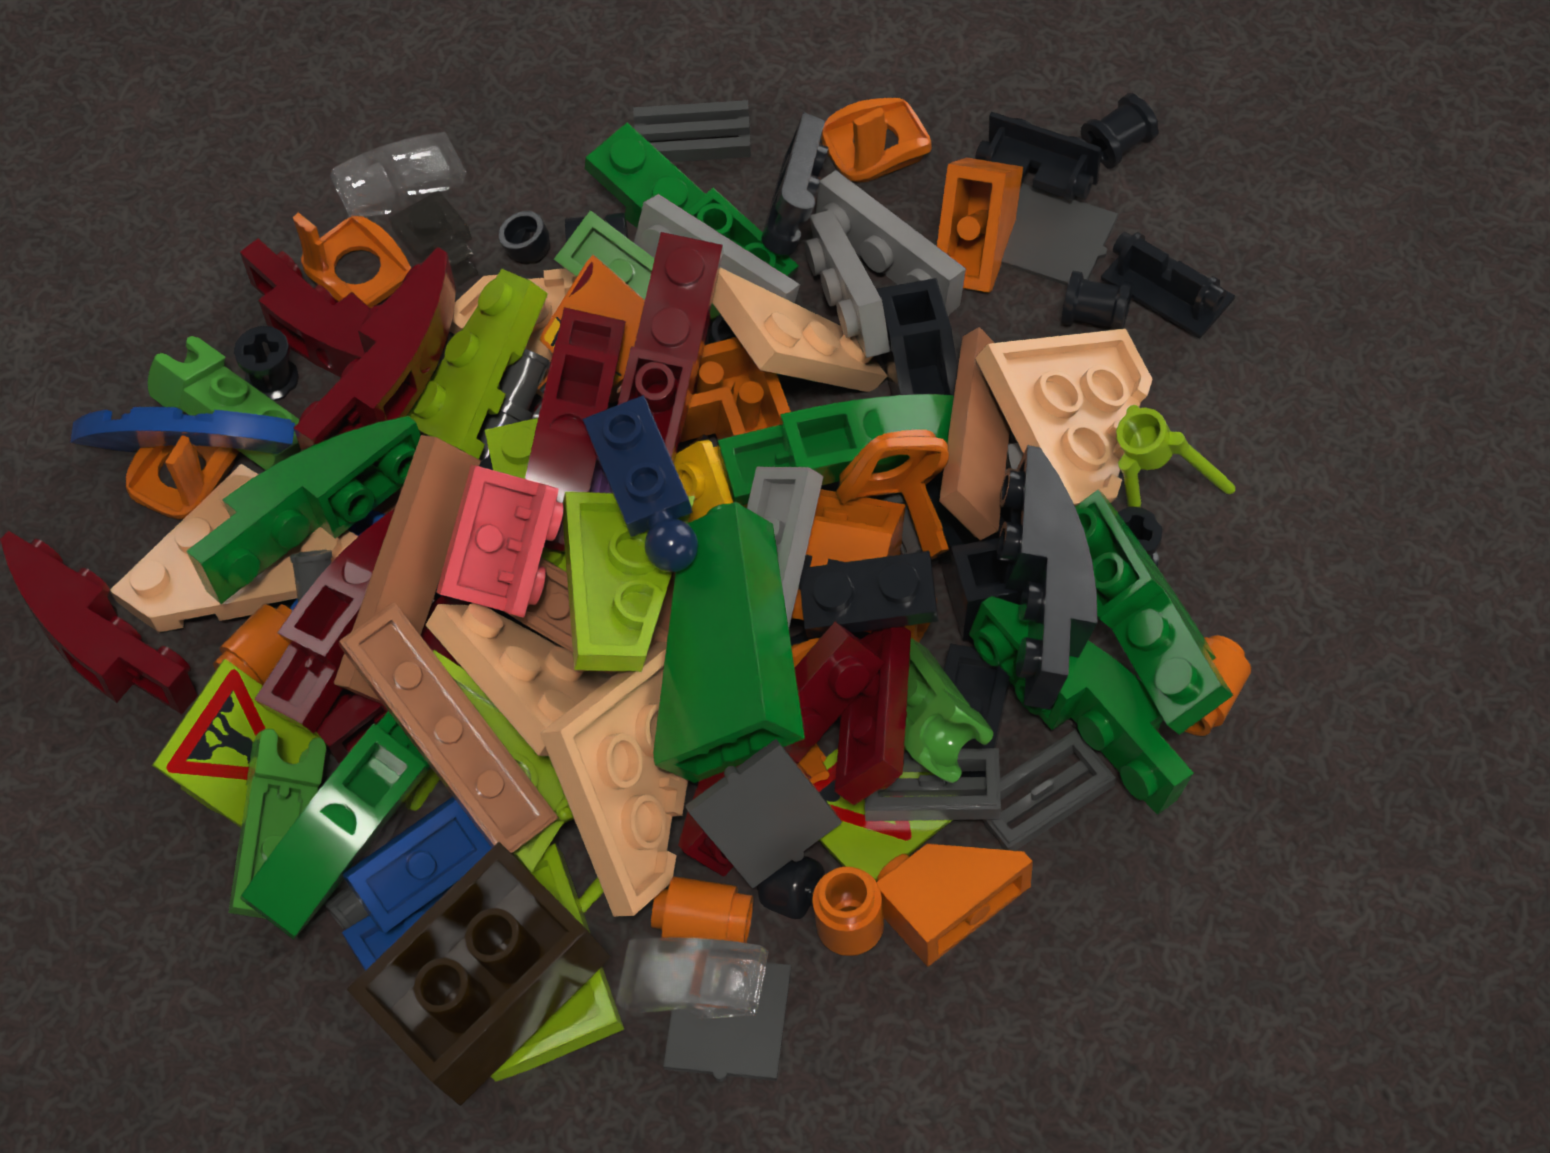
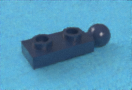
M644 395L584 418L583 422L630 536L633 537L648 531L644 545L645 553L648 560L656 568L665 572H678L687 568L697 555L698 539L694 530L684 521L678 520V518L693 513Z

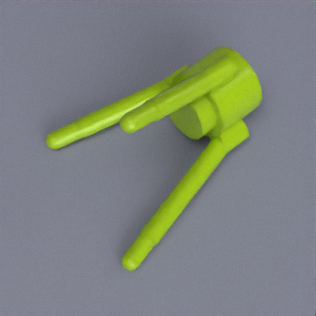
M1131 405L1127 408L1126 415L1118 424L1116 434L1117 441L1124 451L1118 466L1124 476L1128 507H1141L1139 471L1141 469H1158L1164 466L1173 454H1179L1224 493L1233 494L1235 492L1234 484L1188 444L1181 432L1170 431L1166 421L1159 412L1150 408H1139L1137 405Z

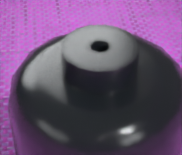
M806 856L797 862L791 860L757 885L760 903L765 908L788 918H803L809 907L813 906V892L819 880L825 875L824 867L818 860Z

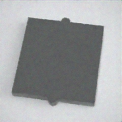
M1022 183L1016 220L1001 263L1002 265L1068 286L1073 270L1082 272L1084 279L1089 280L1098 259H1103L1107 256L1105 244L1118 219L1119 213L1077 200L1071 201L1065 197Z
M777 739L773 740L737 768L734 766L727 767L724 771L725 777L685 805L689 814L752 888L756 887L791 860L796 862L802 860L804 857L803 851L842 823L836 812Z
M738 953L731 954L729 959L680 954L663 1065L664 1070L713 1074L714 1079L718 1082L726 1080L727 1076L777 1081L791 965L742 960V956Z

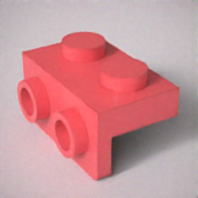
M471 464L436 592L440 595L524 617L528 604L536 605L544 587L546 568L539 566L545 540L553 541L562 521L563 503L556 501L559 489Z

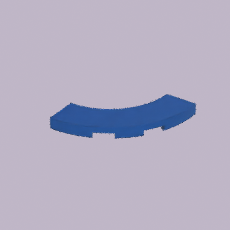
M133 407L130 413L123 414L121 419L111 420L112 411L109 410L96 411L81 416L73 422L70 443L116 451L134 452L140 448L176 445L180 437L184 435L189 437L191 444L195 446L226 447L279 454L293 444V428L295 423L291 422L292 420L223 410H215L213 414L205 413L192 416L183 414V411L176 407Z

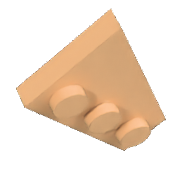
M720 267L712 303L760 370L864 392L876 389L886 379L887 374L873 356L866 358L856 337L846 338L840 325Z

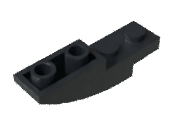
M1027 445L1017 470L1008 468L1003 479L1000 506L1009 508V522L1005 521L1000 531L997 545V560L1006 562L1005 588L1022 591L1019 619L1029 622L1028 637H1024L1021 641L1016 662V676L1025 678L1024 705L1050 710L1068 677L1069 656L1079 658L1097 624V592L1092 558L1074 503L1059 474L1042 449Z

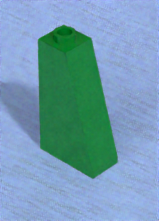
M737 502L715 506L705 516L687 523L697 536L698 552L694 561L687 568L675 574L653 755L655 766L693 783L724 772L729 766L736 767L741 765L775 739L783 747L805 739L773 523Z

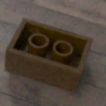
M498 842L358 977L347 990L427 1078L461 1106L611 956L589 931Z

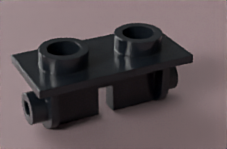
M991 111L989 115V142L985 140L980 142L975 159L1023 166L1021 183L1030 167L1038 169L1033 179V187L1065 197L1071 201L1076 196L1086 199L1092 184L1097 186L1099 182L1101 147L1087 143L1075 136H1065L1032 125L1026 120L1011 118Z
M1123 232L1118 237L1113 246V253L1117 254L1118 258L1101 275V280L1109 285L1120 286L1124 281L1132 282V299L1199 339L1235 299L1234 294L1220 287V279L1215 276L1208 278L1181 261L1177 262L1169 257V254L1145 241V236L1139 232L1133 235Z

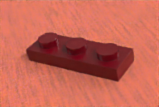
M904 626L874 630L861 639L863 643L873 649L886 663L841 714L835 792L852 805H856L878 790L888 788L903 774L911 631Z

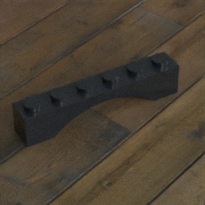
M937 278L876 288L883 303L890 352L881 354L892 395H954L958 364L952 328ZM943 468L926 485V489L939 517L950 549L940 554L939 559L962 640L972 639L969 633L983 601L994 596L1020 605L1022 591L1005 588L1006 562L997 560L998 539L1002 525L1005 522L1001 513L997 532L982 540L975 537L939 502Z

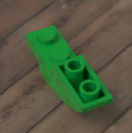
M628 122L585 157L584 169L626 207V220L634 227H638L643 203L659 194L789 278L798 271L799 265L788 255L776 254L767 249L761 240L763 232L715 188H712L705 194Z
M918 394L884 396L816 406L781 414L780 425L719 439L717 450L733 502H737L740 505L748 504L756 467H809L824 476L822 485L840 481V473L852 462L859 452L874 438L885 433L904 430H929L937 438L944 439L948 443L954 395ZM894 455L881 459L872 473L892 470L906 462L910 456Z
M409 416L345 432L315 444L277 463L222 499L230 518L186 551L206 592L222 604L242 587L252 582L255 577L292 548L298 546L319 527L336 539L356 522L365 518L370 511L404 485L421 436L416 422Z
M1098 489L1075 506L1092 558L1097 592V616L1114 632L1166 724L1180 735L1234 695L1212 661L1216 656L1185 607L1106 496Z
M994 596L983 601L969 635L972 637L975 648L982 659L992 666H997V668L999 665L1010 676L1009 681L1015 687L1016 694L1022 705L1032 714L1039 715L1051 730L1072 718L1077 723L1078 730L1084 741L1093 749L1101 751L1118 770L1126 789L1135 798L1144 800L1157 815L1176 802L1194 772L1157 732L1164 719L1142 681L1116 659L1088 640L1079 658L1069 656L1068 677L1051 709L1024 705L1025 678L1016 676V662L1021 641L1024 637H1028L1029 622L1019 619L1020 605Z
M389 711L377 725L372 724L299 815L240 897L243 902L293 940H295L344 880L342 874L359 862L379 837L380 830L431 769L430 765Z

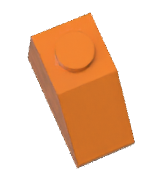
M967 157L949 163L947 166L937 247L966 268L963 288L983 292H991L993 290L1016 220L1023 166Z
M926 844L910 857L906 853L895 857L880 871L877 883L882 896L884 919L928 967L1031 887L1033 861L1024 851Z

